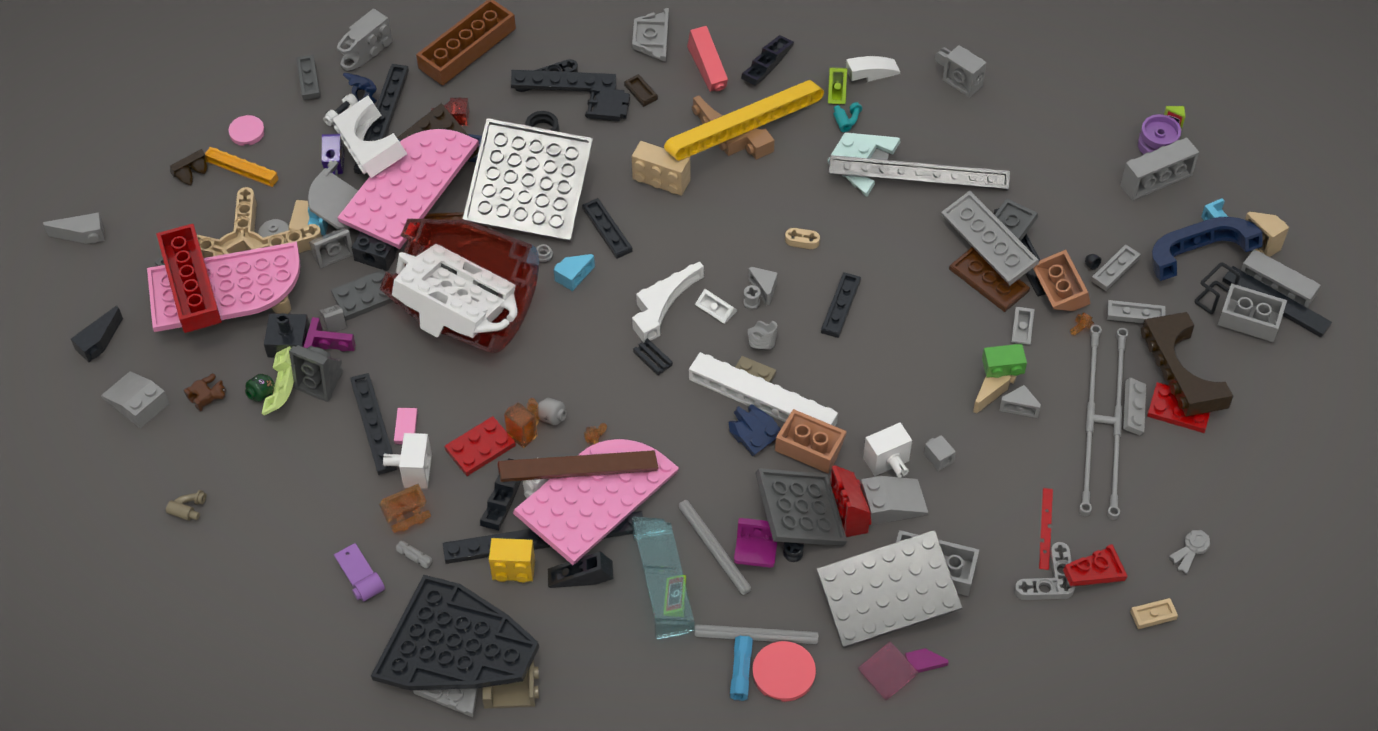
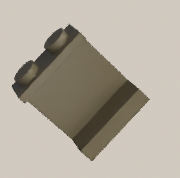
M534 660L523 682L484 687L482 694L484 709L535 707V699L539 698V686H535V679H539V666L535 667Z

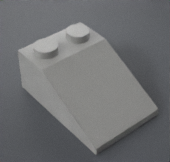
M131 371L101 395L105 401L140 429L169 405L168 398L163 389L153 381Z
M889 476L861 479V491L871 513V525L928 515L918 479Z

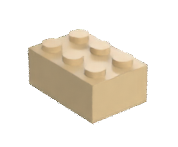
M640 141L632 154V177L638 182H643L655 188L682 196L690 182V157L678 161L666 152L664 148Z

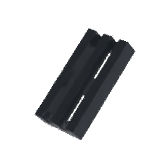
M648 338L644 343L641 342L638 348H633V352L657 375H660L673 365V361ZM643 350L646 354H648V355L650 356V358H651L654 362H656L661 368L659 369V368H658L643 352H641V351Z

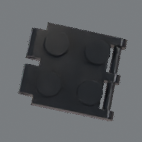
M590 88L591 97L587 103L589 107L585 113L586 118L620 121V119L627 118L630 102L629 93H625V90Z

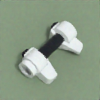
M353 94L345 95L342 99L343 104L335 111L330 110L325 113L323 120L328 126L336 125L333 118L358 102Z

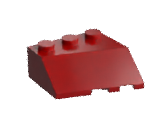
M832 466L830 484L846 537L867 534L869 525L872 524L871 513L861 491L860 480L856 479L854 472L838 466Z

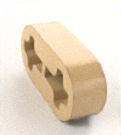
M790 228L785 233V242L793 247L815 249L820 244V235L812 230Z

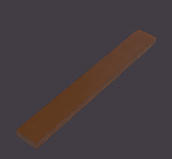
M655 450L504 460L498 461L500 482L651 472L658 470Z

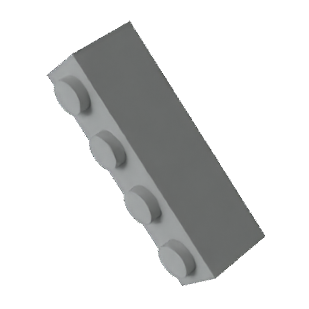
M1255 249L1245 260L1241 271L1307 308L1317 296L1321 286L1314 280L1305 277Z

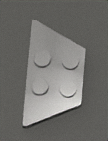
M669 8L663 9L662 13L656 15L653 12L634 19L632 49L661 61H666Z

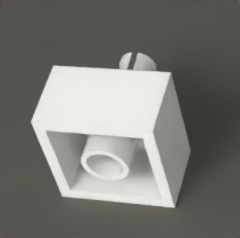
M901 423L867 436L865 438L863 459L873 475L877 476L893 469L898 478H901L902 475L905 476L909 470L904 463L909 462L912 439Z
M404 433L401 454L384 453L383 466H399L404 488L428 489L432 459L428 434Z

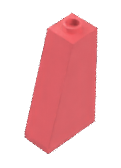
M707 26L690 30L687 47L709 91L723 90L727 86L728 78Z

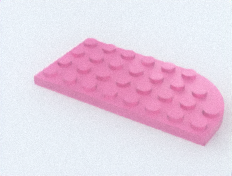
M446 129L426 130L408 136L400 141L407 155L374 177H369L337 217L338 221L401 249L479 146L477 139Z
M297 242L204 258L221 320L260 313L275 306L292 291L300 274V257ZM165 265L147 268L154 332L182 327Z
M624 439L602 441L588 447L579 455L655 450L658 470L552 478L515 508L513 514L568 562L574 565L678 472L679 467L662 453L646 444Z

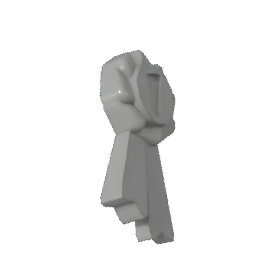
M1192 530L1185 537V547L1169 556L1174 565L1181 562L1178 571H1183L1186 575L1188 574L1195 555L1204 554L1210 548L1209 535L1202 530Z

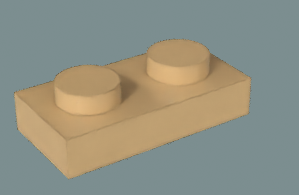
M1170 598L1132 607L1130 611L1138 629L1177 620L1178 617Z

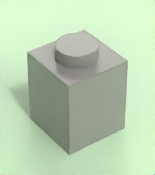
M942 435L927 441L924 451L925 457L937 471L952 464L956 453Z

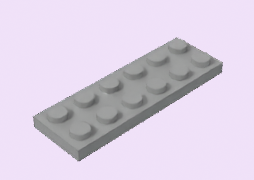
M968 191L941 212L942 216L1009 285L1039 264V260L971 191Z

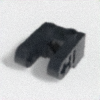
M363 232L359 234L351 247L354 261L383 269L387 272L394 262L395 254L398 251V248Z

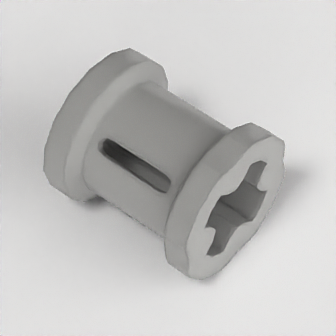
M750 285L744 289V306L750 310L757 309L760 305L759 297L761 292L757 286Z

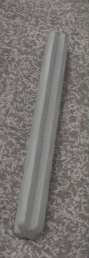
M688 500L680 502L679 509L742 595L751 591L750 584Z
M700 624L695 626L696 637L735 639V637L741 635L749 636L756 641H788L804 644H817L819 637L818 632Z

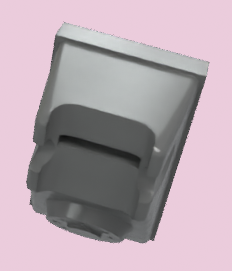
M300 345L293 346L289 350L295 389L328 402L332 398V392L343 372L342 367H340L342 364L341 359L331 358L330 353L318 347L310 346L305 348Z

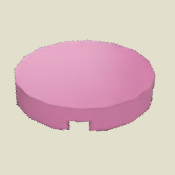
M251 115L241 116L233 120L228 129L231 140L240 146H245L244 144L253 145L264 136L263 122Z

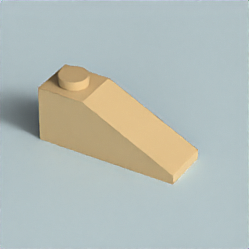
M1017 376L985 377L975 401L973 412L978 413L1006 392L1010 383L1014 384Z

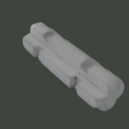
M400 541L396 545V550L399 553L405 554L407 558L417 564L421 563L422 567L429 568L432 564L431 557L426 554L423 555V552L411 545L408 546V543Z

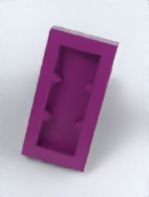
M312 317L304 347L313 346L322 349L354 351L356 344L353 334L322 331L320 318Z

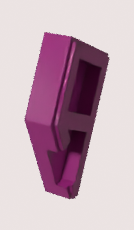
M926 648L905 653V659L911 675L948 666L949 663L948 659Z

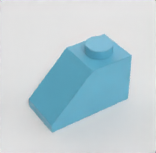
M588 254L564 258L554 268L555 281L573 291L595 267L594 255Z

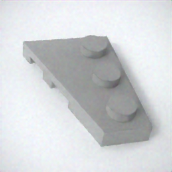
M478 688L413 691L418 696L470 717L474 716Z

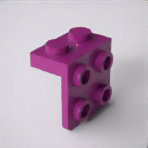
M739 518L734 562L743 565L774 567L777 542L773 541L769 522Z

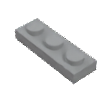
M1125 244L1092 276L1091 282L1107 291L1140 259L1141 254Z
M1108 300L1107 320L1144 323L1145 319L1165 316V306L1113 300Z
M1133 378L1127 379L1125 383L1123 429L1140 436L1144 433L1146 384Z

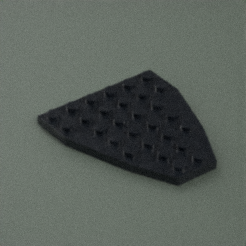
M423 575L376 664L371 678L373 681L410 691L477 689L523 682L540 646L538 641L509 615L459 583Z

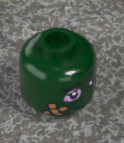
M257 374L246 382L245 394L249 399L261 402L273 394L274 381L268 375Z

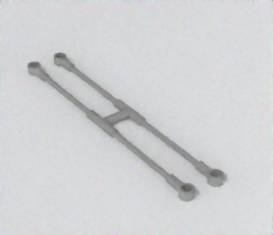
M1092 325L1089 332L1091 336L1092 358L1086 419L1085 479L1079 513L1082 516H1089L1092 509L1089 480L1094 422L1113 424V436L1115 437L1113 482L1107 517L1111 520H1116L1120 514L1117 483L1119 440L1122 428L1123 356L1128 330L1119 328L1116 334L1119 360L1117 400L1114 417L1095 415L1096 355L1102 329L1099 325Z

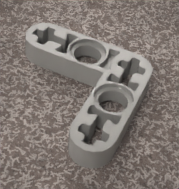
M1057 542L1051 548L1050 558L1053 578L1020 579L1017 581L1014 593L1019 599L1044 600L1068 599L1072 597L1075 586H1070L1065 574L1057 571L1058 567H1065V565L1072 562L1070 549L1067 544ZM1057 550H1061V553H1063L1062 560H1059L1060 556ZM1064 580H1066L1065 584L1068 591H1064V588H1062ZM1046 585L1050 588V591L1044 593L1040 591L1039 587ZM1021 587H1025L1027 592H1023V589H1021Z

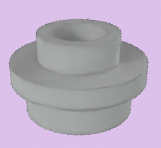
M542 244L536 248L534 256L540 262H547L552 258L553 251L548 245Z

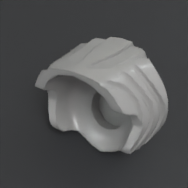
M758 321L754 327L749 328L748 340L750 346L758 349L774 348L777 323L772 321L770 324Z

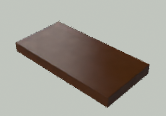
M973 247L949 266L950 271L1004 312L1030 291V287L1020 279L1009 285Z

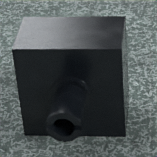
M269 313L264 347L268 358H275L277 352L289 346L291 348L297 345L304 347L310 326L307 314Z

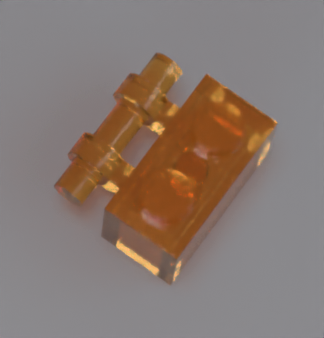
M534 398L528 400L527 408L517 402L514 406L509 407L504 414L507 433L522 448H525L537 437L536 425H538L540 417L538 414L539 406Z
M419 484L382 499L379 504L387 523L397 519L398 523L391 526L394 533L400 530L402 532L408 530L409 526L416 523L421 524L425 522V519L431 517L429 510L424 512L420 510L427 501ZM410 512L414 513V516L406 520L404 519L403 515Z

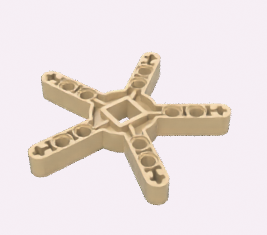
M244 187L237 193L234 231L226 234L220 240L201 235L197 236L203 257L207 258L297 242L299 253L311 250L309 242L322 237L318 225L309 224L262 238L254 232L257 208L254 192L251 188ZM288 295L281 302L271 307L276 314H288L291 311Z

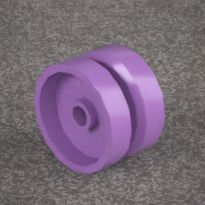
M1161 114L1146 118L1142 124L1138 139L1140 152L1144 155L1145 153L1158 150L1162 146L1170 145L1176 140H1180L1181 127L1175 119Z

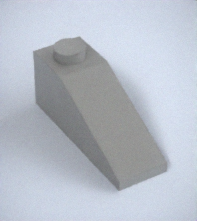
M99 212L43 222L49 237L85 244L105 241L103 222Z

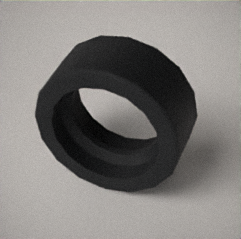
M537 111L526 119V126L534 127L539 123H547L553 126L550 130L559 132L558 119L551 112Z

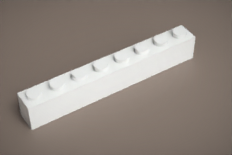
M700 352L689 368V380L747 406L752 404L781 421L786 422L792 410L795 409L830 425L836 426L838 412L832 408L824 407L817 404L814 400H808L795 392L783 389L779 385L769 383L761 377L753 376L745 370L737 369L727 362L714 359L711 355H705Z

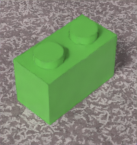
M1022 344L987 347L983 350L982 361L987 378L1025 374L1027 360Z

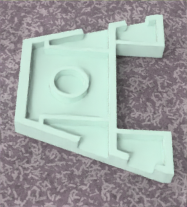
M844 133L831 155L870 159L876 148L893 155L900 144V138ZM842 175L855 188L857 187L861 190L862 194L866 197L875 185V181L867 177Z

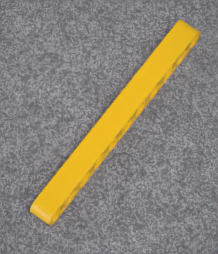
M807 80L671 137L666 141L664 150L676 160H683L814 104L823 97L824 90L812 80Z

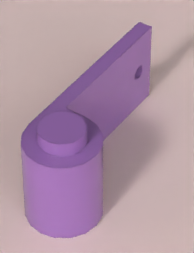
M356 543L334 554V557L354 588L352 592L357 600L361 599L364 602L385 590L379 575L373 572Z

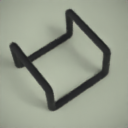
M1224 262L1219 263L1201 280L1200 284L1206 289L1194 301L1195 304L1210 314L1215 313L1220 298L1219 292L1214 290L1213 287L1217 285L1226 292L1229 289L1218 281H1214L1209 286L1205 282L1221 266L1236 275L1235 285H1238L1240 273ZM1209 291L1216 295L1212 310L1199 302Z

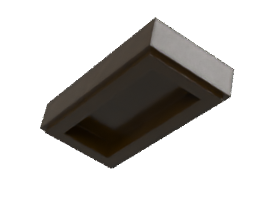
M639 74L624 81V86L643 107L658 100V95Z

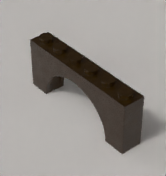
M1183 312L1145 319L1141 328V336L1146 340L1149 351L1155 357L1156 365L1160 367L1164 380L1168 382L1171 393L1175 395L1178 406L1183 410L1185 416L1229 409L1233 394L1226 381L1212 382L1201 379L1187 371L1176 357L1174 347L1192 336L1194 323L1189 314Z

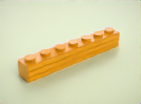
M209 147L205 153L206 162L273 187L278 181L277 172L264 166H259L235 155H230L217 148Z

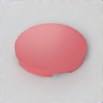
M779 641L771 643L760 650L753 662V679L757 688L765 696L767 695L783 702L793 701L804 696L810 690L815 680L816 667L811 654L805 648L793 642Z

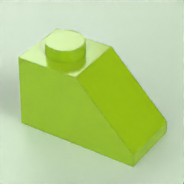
M829 67L828 103L846 104L847 68Z

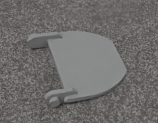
M330 161L327 165L328 169L324 168L310 186L308 206L311 212L335 228L351 229L352 227L340 223L337 217L358 190L333 174L339 163L337 161Z

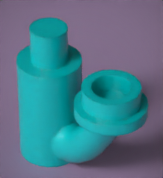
M858 102L852 103L849 107V111L852 114L850 119L845 110L840 108L839 105L833 108L835 111L833 116L841 132H848L857 122L859 113L863 109L862 105Z

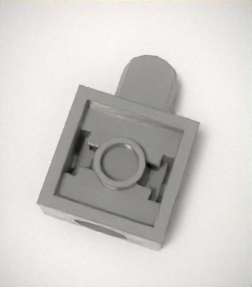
M960 45L952 51L943 47L935 54L936 62L944 66L943 81L968 97H971L983 86L987 62L982 58L977 57Z

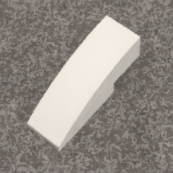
M865 56L846 59L847 73L851 81L866 78L867 82L900 74L895 60L891 58Z

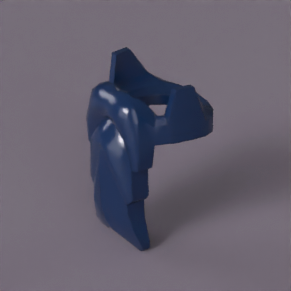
M343 73V76L349 80V85L353 86L352 94L357 98L358 102L360 100L357 97V92L363 89L365 90L363 98L369 96L372 102L376 103L377 100L372 95L376 92L377 88L372 80L356 74Z

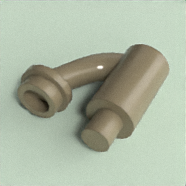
M198 490L197 493L180 496L174 501L171 500L167 504L166 513L188 521L191 519L198 520L200 513L184 503L194 501L197 505L204 504L207 494L203 490Z

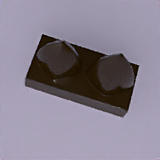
M200 149L170 165L172 176L177 177L185 184L192 185L193 176L191 168L199 173L206 174L207 162L203 150Z

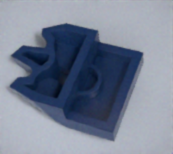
M750 404L748 407L749 413L738 406L734 411L738 421H729V430L738 443L742 442L749 453L754 456L776 440L781 428L770 415L756 406Z

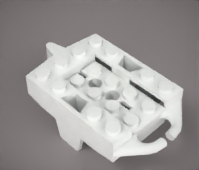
M438 244L431 246L416 257L403 252L399 253L396 268L398 276L394 279L392 296L419 312L420 328L435 337H439L444 326L457 333L473 338L478 333L503 330L509 325V322L516 318L515 284ZM504 308L509 310L507 319H503L499 323H492L502 313Z

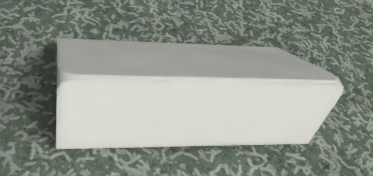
M704 289L695 303L696 306L724 324L737 312L736 308Z

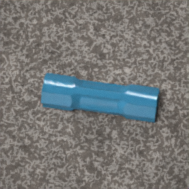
M740 635L735 637L733 676L730 688V698L733 700L744 701L748 699L749 669L753 639L749 636Z

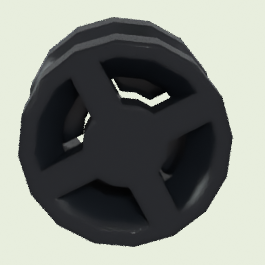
M784 542L783 555L785 559L789 562L801 560L804 553V543Z

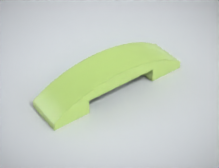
M290 346L277 352L275 355L273 369L278 371L273 395L265 398L261 413L263 415L279 409L287 401L292 391L294 380L289 354Z

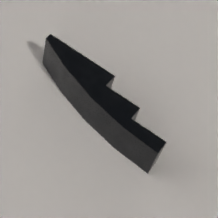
M781 35L776 37L762 48L761 54L752 60L751 67L742 73L741 79L756 86L785 57L794 45V41Z
M500 476L497 477L494 490L487 501V508L480 519V526L500 530L521 481L500 482Z

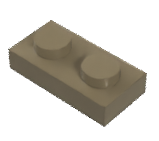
M741 356L735 368L745 370L753 376L761 377L769 383L772 382L776 375V369Z

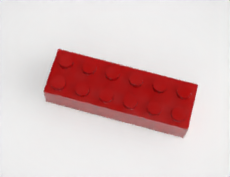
M194 224L156 233L184 333L222 323Z

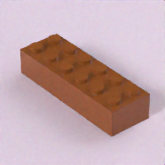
M494 0L485 1L416 54L418 69L443 86L516 29L515 15Z

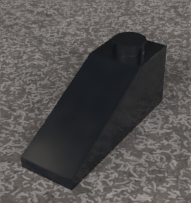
M117 305L71 338L75 350L88 362L99 357L105 351L123 320Z
M601 551L582 557L574 565L566 562L548 568L549 588L597 585L614 579L613 561Z

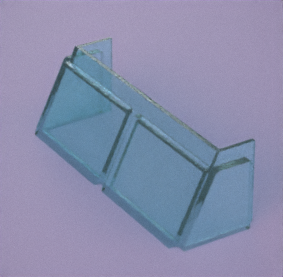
M632 517L634 540H637L655 619L656 639L688 634L689 631H694V618L671 523L665 522L664 519Z

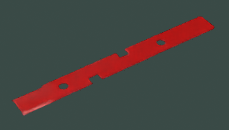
M1043 488L1041 539H1044V543L1040 542L1039 569L1049 570L1051 528H1048V524H1051L1053 489Z

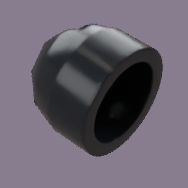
M1089 254L1085 258V264L1091 270H1095L1101 264L1102 259L1096 254Z

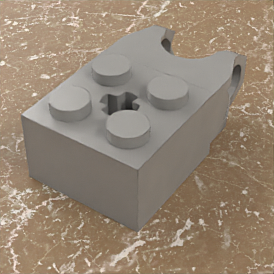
M373 8L350 26V31L343 36L337 46V51L344 55L340 65L346 71L361 67L385 47L389 46L392 43V36L388 17ZM347 44L348 49L341 48L343 45ZM347 61H354V63L350 66L345 65V62Z

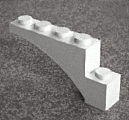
M700 261L689 265L680 272L673 273L670 277L658 281L636 294L637 306L642 312L632 317V327L643 343L647 338L651 341L661 336L660 326L669 307L684 290L704 278V266Z

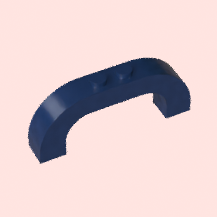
M1236 217L1212 218L1172 231L1162 236L1153 247V271L1160 281L1177 276V260L1174 258L1176 255L1217 241L1234 242L1245 252L1263 247V232L1252 222Z

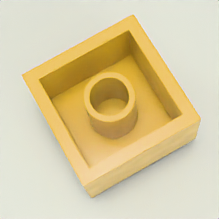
M491 538L489 563L492 580L500 582L512 580L521 583L533 581L535 566L533 540Z

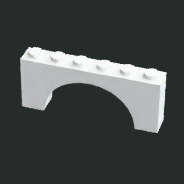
M366 96L333 118L336 123L333 127L340 134L343 143L363 174L368 173L372 178L407 155V152L394 133L380 140L363 141L365 133L371 124L382 116L370 97Z

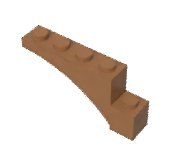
M700 95L693 98V113L699 116L702 124L723 116L711 108ZM755 128L718 145L728 156L746 149L757 160L774 152L775 140L766 128L763 130Z

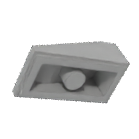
M1015 308L1011 343L1031 344L1035 309Z

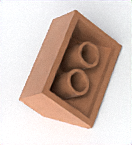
M1067 250L1040 260L1039 264L1033 268L1053 309L1075 311L1091 304L1089 293Z
M793 409L776 437L775 451L829 474L837 460L847 431Z

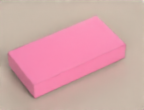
M398 408L394 436L395 444H403L404 433H416L417 408Z

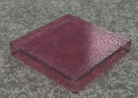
M888 642L858 668L885 700H888L918 674V671L891 642Z

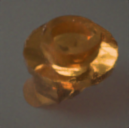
M1084 312L1082 315L1077 314L1075 321L1079 324L1070 329L1071 334L1076 335L1085 327L1090 329L1094 324L1091 321L1093 317Z
M601 423L598 429L595 426L587 427L586 432H584L586 442L591 445L599 443V437L606 431L607 425Z

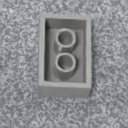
M1231 283L1218 325L1274 342L1287 300Z

